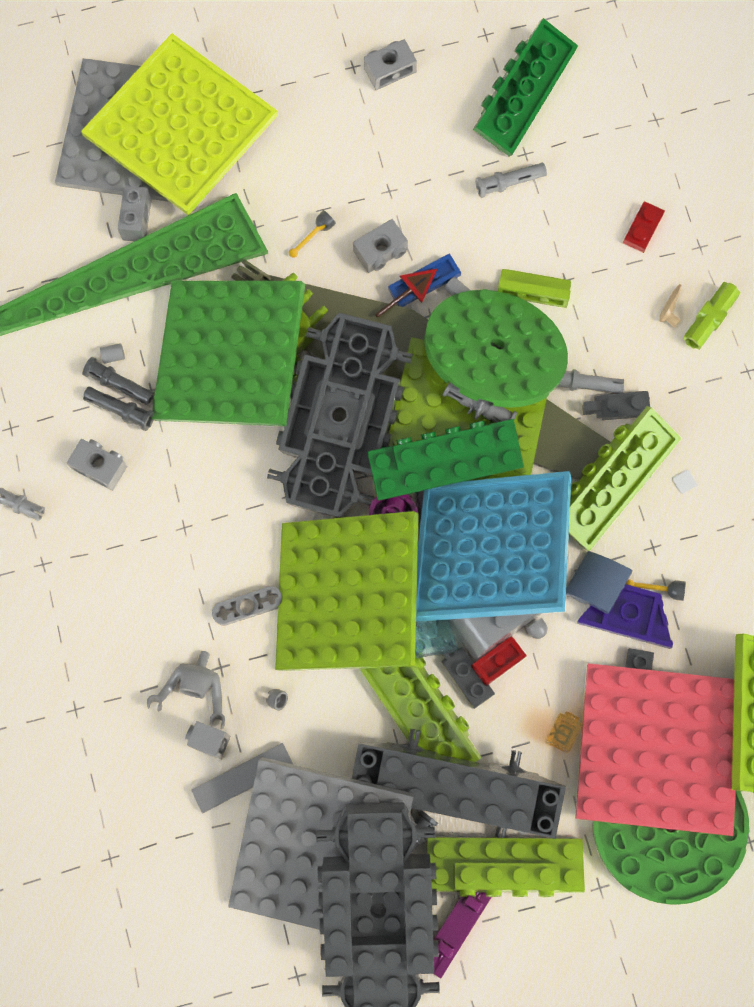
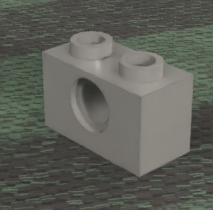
M403 39L393 41L387 47L378 51L373 50L369 52L367 56H364V70L377 91L417 73V60L408 43Z
M124 186L117 228L123 241H136L147 236L152 202L147 187Z
M393 218L353 242V252L368 273L373 270H381L388 261L393 258L398 259L402 257L406 250H408V240ZM379 245H384L387 247V249L380 251L377 250L376 247Z
M81 438L68 459L67 465L77 473L113 491L128 467L123 461L124 457L116 451L111 450L109 453L103 450V446L93 439H90L88 442ZM96 459H104V462L101 466L93 467V463Z
M196 721L194 726L190 725L185 740H188L187 746L222 760L231 736L222 730Z

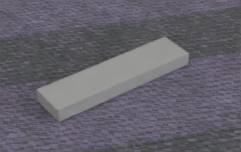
M281 743L192 789L191 791L201 812L205 813L253 788L260 757L293 764L284 744Z

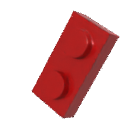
M644 201L624 238L623 244L644 253L665 210Z
M511 636L472 664L471 667L485 686H487L522 661L527 655Z

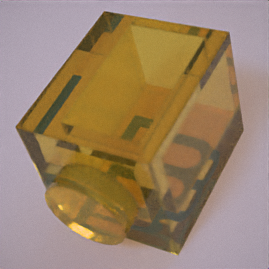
M567 711L565 714L559 713L544 742L568 754L583 726L582 723L578 722L579 717Z

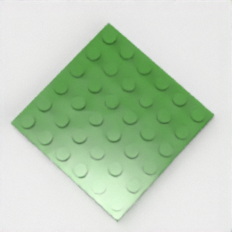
M172 281L152 409L155 413L151 419L165 422L286 426L305 283L302 281Z

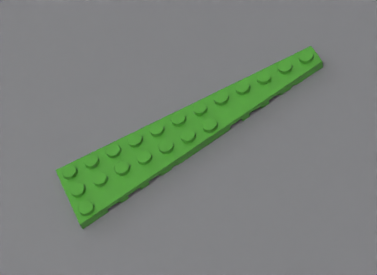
M234 193L1 305L0 336L169 285L172 281H182L242 262L244 259L250 260L268 254V250L238 194Z

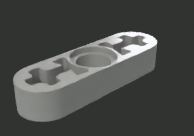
M269 586L219 602L212 609V617L217 624L227 626L276 610L282 600L281 592L276 587ZM269 592H272L273 596L278 595V598L274 599V604L270 605L269 601L261 603L263 608L259 609L256 596H259L260 600L268 598L267 594ZM247 599L254 602V609L249 613L242 612L240 609L241 603ZM236 603V610L240 616L235 617V613L232 612L227 614L226 620L217 617L221 613V608L230 611L233 610L231 605Z

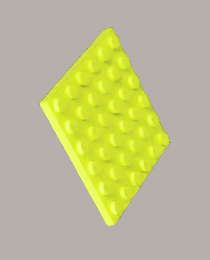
M171 33L83 128L81 133L185 214L189 215L278 116V111Z

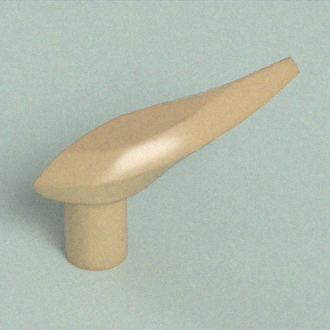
M681 284L674 289L660 314V322L666 320L673 327L680 322V319L672 311L675 309L682 287Z

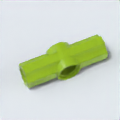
M723 282L711 300L704 304L696 316L695 322L683 337L688 346L700 350L712 332L718 329L727 316V311L741 293L737 286L732 283Z

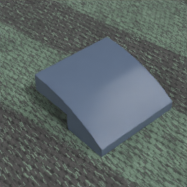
M588 551L568 584L566 595L584 605L589 604L609 614L633 570L607 557Z

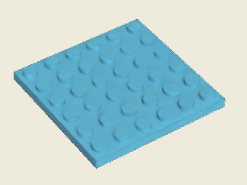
M570 472L463 481L424 490L417 557L416 622L565 612L571 496Z

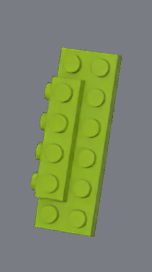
M646 406L631 425L626 423L617 427L613 433L615 438L610 444H605L599 449V457L596 461L587 464L582 471V478L578 482L571 484L569 535L587 551L594 547L682 439L652 407Z
M742 633L735 636L732 790L754 793V636Z
M415 654V666L359 668L407 740H409L410 729H415L413 739H415L416 730H420L418 746L425 750L472 762H477L482 758L468 738L470 735L467 731L470 728L469 724L462 716L458 717L453 711V708H455L453 700L448 695L443 696L438 689L441 684L434 674H428L424 668L426 661L421 654Z
M427 838V854H430L431 863H436V879H432V889H437V892H460L461 897H467L468 895L474 897L476 896L475 892H486V897H501L502 892L512 893V897H528V893H538V897L543 898L554 897V893L585 892L583 839Z

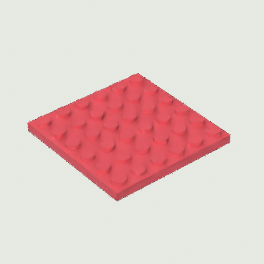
M588 663L575 819L733 836L736 791L732 790L734 679Z

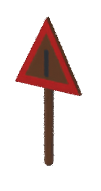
M437 269L399 275L409 288L378 311L375 316L380 317L411 292L422 303Z

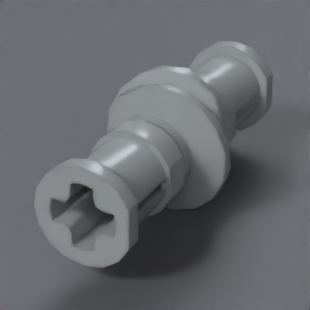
M449 382L442 394L445 397L446 395L452 397L465 407H469L470 409L467 414L476 411L475 420L480 415H483L489 421L499 422L515 419L517 415L516 411L512 413L504 407L493 406V402L478 399L477 402L459 393L460 389L451 382Z

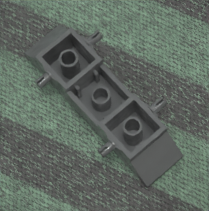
M410 729L409 740L405 744L387 742V744L358 743L352 779L414 793L411 806L413 809L497 826L495 834L497 838L500 837L502 828L501 838H506L507 829L556 839L566 786L539 776L538 773L529 772L519 767L521 751L517 752L515 760L516 750H511L509 765L500 766L491 763L487 765L439 755L437 754L438 752L423 749L418 746L420 730H416L415 739H413L415 729Z

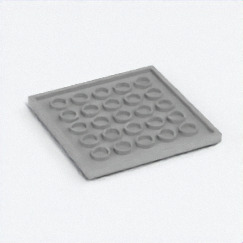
M82 59L55 179L57 186L123 195L124 186L147 187L152 200L170 202L85 138L81 133L83 128L141 66Z
M260 757L228 907L320 930V918H323V909H319V892H322V883H318V866L323 865V857L342 856L333 841L317 842L316 830H332L336 826L345 804L404 802L410 812L414 793ZM375 903L371 907V911L375 914H382L386 910V907L381 903Z

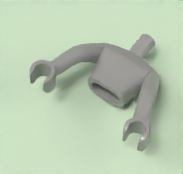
M201 651L196 665L180 664L171 674L158 695L148 697L147 708H150L151 703L158 702L157 711H161L163 707L162 702L179 681V692L200 699L205 697L206 692L211 687L213 714L210 717V725L212 726L213 722L219 719L222 721L220 729H223L225 727V716L222 714L220 678L218 673L206 668L210 653Z

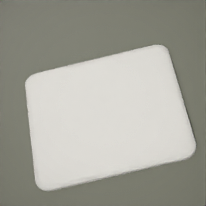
M689 470L672 478L681 494L698 486Z

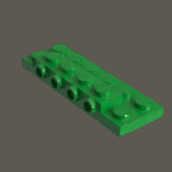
M542 18L529 39L526 41L521 40L514 50L517 53L514 59L510 58L505 64L503 70L506 73L503 78L499 76L494 82L492 88L495 91L492 96L488 94L481 103L484 109L473 130L508 157L512 156L578 48V45Z
M514 419L486 425L484 420L469 424L470 428L460 430V426L445 429L446 434L436 436L435 431L421 434V439L412 441L411 437L396 440L397 445L367 451L378 501L524 468Z

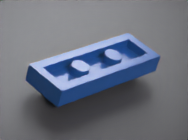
M450 253L413 272L437 269L426 294L447 284L453 277L458 278L461 276V271ZM402 279L388 286L393 299L409 288ZM411 292L399 301L397 305L404 307L418 298Z

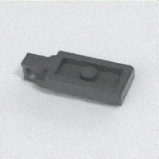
M639 391L595 396L594 401L583 402V415L596 414V418L602 419V421L637 418L646 406L650 407L649 392Z

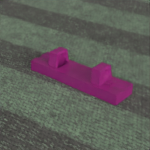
M475 892L476 896L474 897L471 895L467 897L460 896L433 939L438 940L439 957H434V975L440 979L492 898L486 897V892Z

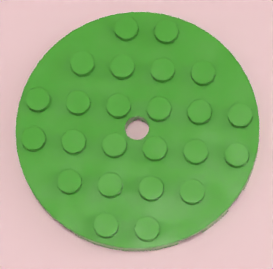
M488 289L470 290L455 294L442 301L433 310L426 326L424 347L433 369L444 382H451L460 389L459 393L477 402L478 399L493 402V406L522 407L537 403L547 398L550 392L559 386L567 369V346L558 327L539 308L511 294ZM492 343H493L494 345H497V346H499V347L502 348V349H498V348H496V347H494V346H491V345H492Z
M736 791L733 836L681 830L668 832L662 828L592 821L597 851L610 874L623 887L635 895L652 902L668 905L697 902L723 888L743 862L750 832L748 811L741 791Z

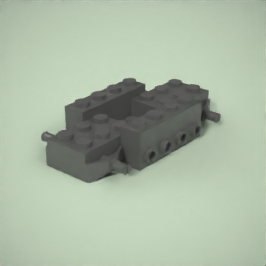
M338 313L326 329L322 331L308 327L306 337L322 342L326 360L304 354L303 361H298L296 374L299 376L297 383H293L290 398H292L288 410L287 425L283 431H279L276 445H279V451L297 458L287 471L281 472L270 468L268 472L271 474L267 475V479L283 483L287 504L324 515L342 518L355 503L371 505L372 501L369 500L374 499V496L360 493L354 473L372 477L367 451L389 446L391 434L388 433L391 424L394 425L397 416V410H395L396 401H401L404 387L401 386L400 379L382 375V373L396 360L411 364L413 354L399 351V348H396L391 326ZM338 408L346 411V418L340 422L333 419V412Z
M404 802L345 804L338 822L332 830H316L317 842L333 841L342 856L323 857V865L318 866V883H322V892H319V909H323V918H320V935H324V944H321L320 948L321 960H325L326 977H342V980L338 981V985H322V997H341L345 1007H416L421 999V995L429 993L440 994L439 982H423V979H420L418 975L434 974V957H439L438 940H433V931H438L437 914L433 915L432 905H437V889H432V879H436V863H431L430 854H410L416 840H419V838H435V826L419 827L418 824H415ZM375 903H381L386 907V910L382 914H375L371 911V907Z

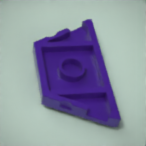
M626 584L609 614L590 606L577 621L579 625L668 649L673 648V641L668 630L667 616L663 609L662 595L653 591Z

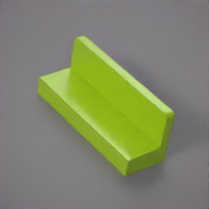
M502 269L498 292L511 294L528 302L567 308L571 293V281Z

